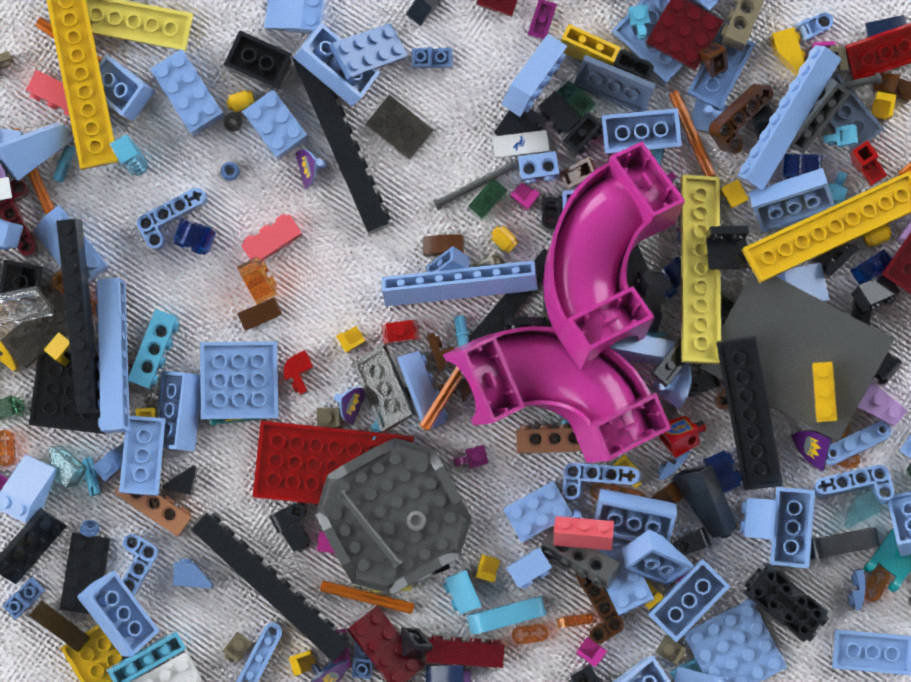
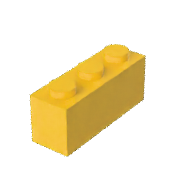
M568 24L560 41L567 46L564 53L573 58L583 61L584 56L587 55L611 66L621 48Z
M833 362L812 363L816 422L837 421Z

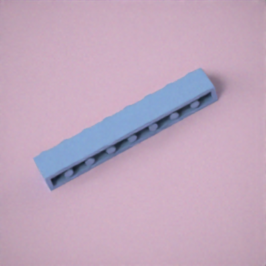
M815 45L810 50L809 57L800 67L799 73L795 80L791 82L785 97L780 100L779 107L770 117L767 127L761 132L758 142L751 149L746 162L740 167L737 177L753 188L759 190L765 188L841 61L839 56L825 46Z
M535 261L382 277V295L385 307L538 290Z
M119 277L99 279L95 287V294L98 298V304L95 308L98 316L96 331L99 342L96 344L97 352L99 353V361H97L99 380L97 381V386L100 391V398L98 399V407L100 409L98 425L101 431L107 434L130 432L126 282Z

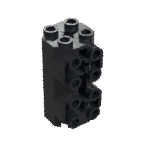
M764 562L762 565L765 568L763 570L758 568L745 584L747 590L742 589L741 593L800 641L805 642L808 640L811 642L817 635L815 631L818 627H823L829 620L827 616L828 611L794 585L780 571L776 570L769 563Z

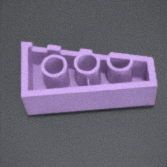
M873 381L870 383L856 409L878 421L888 424L890 427L896 426L908 412Z

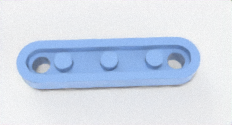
M880 421L839 440V442L831 444L826 464L829 466L836 465L886 441L891 435V427ZM879 428H883L885 433H881ZM830 452H834L835 457L830 456Z
M271 622L264 627L236 682H243L245 680L249 682L259 681L282 637L283 629L280 624ZM271 628L276 629V635L270 634Z

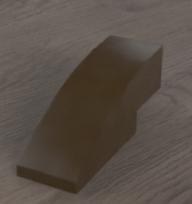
M42 600L29 615L78 653L91 638Z

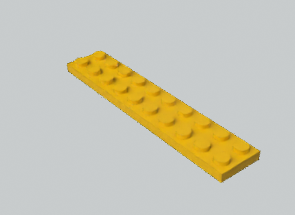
M46 0L80 169L86 170L119 163L110 145L115 140L86 0Z
M908 171L744 247L742 252L759 283L765 282L910 214L911 173Z

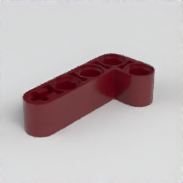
M12 180L10 181L12 198L0 202V216L2 220L23 226L24 232L20 236L17 248L26 257H34L39 251L38 244L16 202L28 196L30 189L24 181ZM22 184V192L16 193V186ZM10 210L15 211V216L12 219L7 218V213ZM23 240H25L27 244L31 245L30 252L25 250L27 249V246L23 242Z

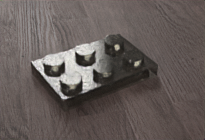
M390 94L366 122V126L409 160L412 159L434 131V129Z

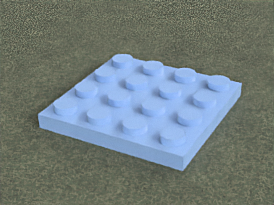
M641 0L636 6L647 4L650 25H645L646 39L638 40L637 28L630 26L629 13L613 28L611 33L638 59H645L652 63L654 66L652 72L666 84L684 65L647 45L646 41L670 0Z
M277 341L200 342L201 419L278 418Z
M750 599L689 629L683 635L701 671L708 675L728 678L729 682H761L787 668L754 602Z

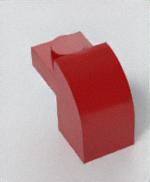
M867 140L851 151L850 158L858 173L860 172L871 187L885 178L887 173L877 161L879 155Z
M306 350L290 357L285 363L283 370L285 381L293 379L294 381L291 382L295 393L299 392L300 395L308 393L301 374L314 369Z

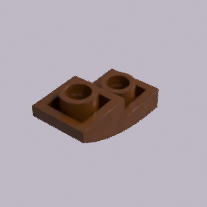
M448 234L423 237V255L425 257L441 255L452 246L464 253L463 235Z
M273 297L237 313L246 331L282 315V311L276 298Z

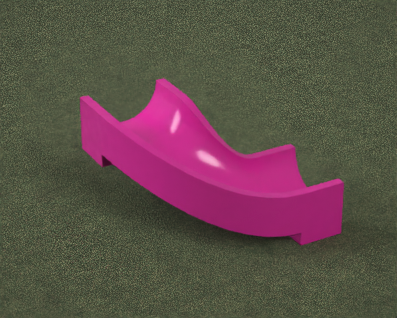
M643 141L610 156L608 163L593 171L574 190L558 219L547 252L543 281L547 314L559 340L580 371L586 369L598 354L615 342L629 336H635L638 341L644 339L654 319L653 314L633 286L628 288L626 279L628 258L639 242L675 225L685 200Z
M521 327L492 333L443 354L446 362H451L460 369L472 389L476 404L475 415L470 418L473 426L494 423L525 408V406L547 409L561 415L570 423L587 463L610 461L671 429L657 394H650L644 380L624 357L612 348L607 347L590 362L586 369L580 371L559 340L553 327Z

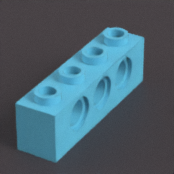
M127 134L110 143L119 162L132 176L135 174L139 176L147 171L146 168L149 165L140 148Z
M157 309L154 310L128 381L148 389H152L153 386L156 387L159 376H157L160 368L163 369L166 358L164 356L166 351H170L173 344L171 338L173 333H177L180 326L178 317ZM161 327H165L167 330L164 337H159L157 334L158 329ZM153 345H158L160 348L157 355L151 354L150 350ZM146 363H151L153 366L150 373L144 372L143 368Z
M173 631L138 651L134 656H129L106 670L113 682H129L182 652L186 647L178 632Z

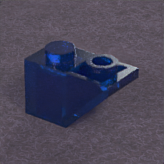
M883 249L850 271L858 284L861 285L883 273L892 258Z

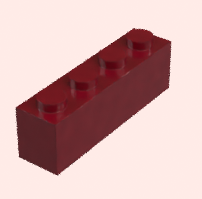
M431 635V638H427L433 645V650L426 654V663L503 668L505 644L501 643L500 639H489V642H481L482 638L470 637V641L462 640V637L451 636V640L443 639L442 635Z

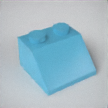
M466 569L445 578L446 582L443 583L446 593H451L454 599L450 602L455 612L459 611L460 614L481 607L480 600Z

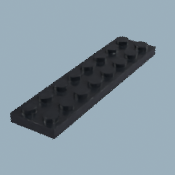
M756 336L717 341L716 345L744 490L783 486Z

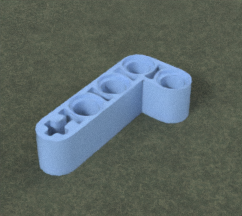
M193 188L141 215L137 220V226L146 244L153 250H161L165 246V238L160 228L204 206L207 202L205 192L200 188ZM195 194L202 195L200 196V201L195 199ZM186 198H189L190 202H191L193 205L190 206V204H189V202L186 200ZM179 202L185 203V208L182 211L176 210V205ZM162 211H168V217L161 220L159 214ZM147 219L151 220V226L144 229L142 223ZM155 236H159V244L155 246L152 245V238Z
M569 463L564 469L563 494L570 500L580 498L583 493L584 481L634 485L641 480V472L634 467ZM573 466H576L579 471L576 477H572L570 474V469ZM591 468L597 469L598 474L596 478L592 479L589 476ZM611 469L617 472V477L614 480L608 477V472ZM631 470H633V474H636V478H632V481L630 478L622 477V473L630 474ZM572 485L577 488L575 496H571L568 492Z
M875 465L822 477L816 481L813 490H816L815 496L818 498H827L871 487L875 500L880 504L888 503L894 496V487L890 473L884 465ZM879 471L883 473L884 478H876L874 472ZM856 476L864 477L865 483H858ZM837 480L845 481L846 487H839ZM821 484L823 487H827L825 492H823V489H819ZM880 490H886L889 493V497H882Z
M129 534L123 539V546L127 551L136 555L122 581L124 584L128 580L134 583V589L130 592L135 597L159 556V548L138 534ZM131 537L137 540L135 548H131L128 544ZM147 547H151L154 550V555L151 558L145 555ZM137 564L143 565L144 572L142 574L136 573L135 567Z

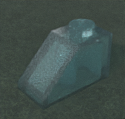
M62 445L50 446L48 449L50 464L57 468L54 478L58 481V484L64 488L78 486L88 467Z
M864 488L855 493L856 497L851 499L843 524L845 528H850L883 511L872 490L866 491Z

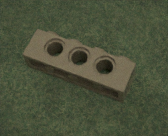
M764 0L734 1L737 5L735 10L731 9L728 15L729 25H725L721 32V36H723L722 44L741 52L744 50ZM741 9H747L749 13H744ZM735 25H740L742 29H737Z

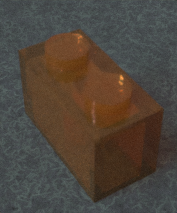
M258 256L237 266L243 281L257 305L277 295L274 287L278 285L273 276L269 277L267 275L269 269L265 261L260 262Z

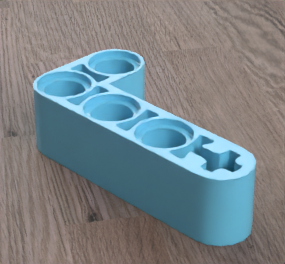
M537 596L486 611L467 614L466 618L470 634H479L547 614L542 596Z

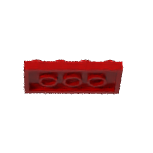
M911 23L845 45L852 80L874 76L878 72L881 74L911 63Z

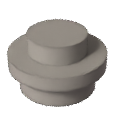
M419 511L411 512L406 520L408 527L415 531L421 530L426 524L425 515Z

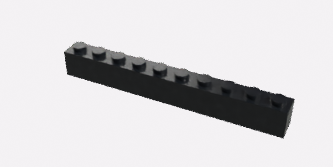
M293 58L295 67L368 235L388 227V221L391 218L387 209L383 211L381 207L383 200L380 193H375L374 191L375 181L372 174L368 176L365 170L368 168L365 158H360L358 151H361L357 140L353 141L350 134L353 131L349 123L345 124L343 117L346 115L342 105L338 106L335 101L338 99L337 94Z
M82 219L58 220L56 224L77 414L100 412L98 407L100 391L97 386L99 372L97 369V353Z
M214 512L212 514L206 513L191 530L334 662L350 645L347 641L349 637L342 631L338 633L333 628L335 624L327 617L324 620L319 615L321 611L313 604L309 606L305 602L306 597L299 591L295 593L291 589L292 584L285 578L281 580L277 576L278 571L271 565L267 567L262 562L264 558L257 552L253 554L248 549L250 545L243 539L239 541L234 536L236 532L228 525L225 528L220 523L222 519Z

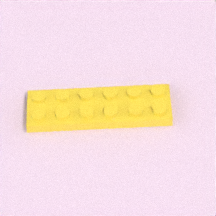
M86 0L93 34L169 49H183L186 52L194 16L193 13L125 0Z

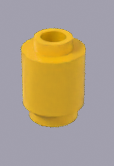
M244 90L229 95V99L226 102L229 111L233 110L234 113H237L255 103L252 91Z
M504 225L501 228L497 226L491 232L493 236L491 240L508 253L519 243L516 240L517 237Z
M886 225L863 235V239L867 247H875L889 241L892 231L889 225Z

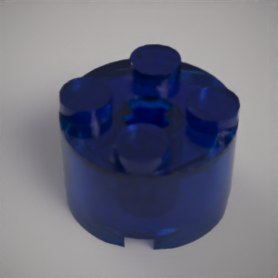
M181 217L173 237V244L182 248L191 247L192 252L206 255L210 251L217 231L194 221L189 222L186 218Z

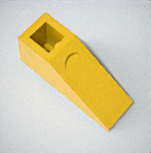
M794 27L772 33L769 38L774 55L797 77L800 67L806 61L805 52L800 49L799 43H801L799 33L795 32Z

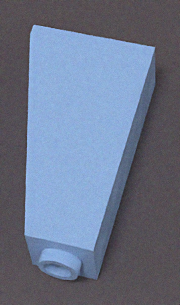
M56 122L1 142L0 161L11 177L19 181L73 140L70 136L71 131L65 124L62 125Z
M629 336L609 347L628 362L658 365L676 341L645 336L644 339L638 341L635 336Z

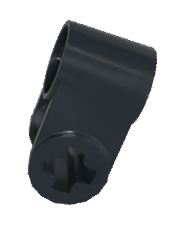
M542 195L541 227L546 232L555 231L561 212L562 196L546 197V195ZM552 218L555 221V225L547 226L545 220Z
M707 371L692 377L691 385H695L696 388L693 391L690 390L687 397H694L704 391L707 392L720 386L718 378Z
M297 502L270 515L269 519L277 533H280L304 518L307 514V508L303 503ZM295 507L301 508L300 516L298 514L294 515Z
M704 527L688 533V535L677 539L673 543V546L683 555L712 545ZM680 542L682 544L686 543L687 547L684 548L685 552L683 550L678 549V547L681 545Z

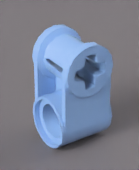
M824 12L794 25L802 36V43L829 31L833 24V17L829 13ZM819 20H827L828 26L822 27L819 24Z

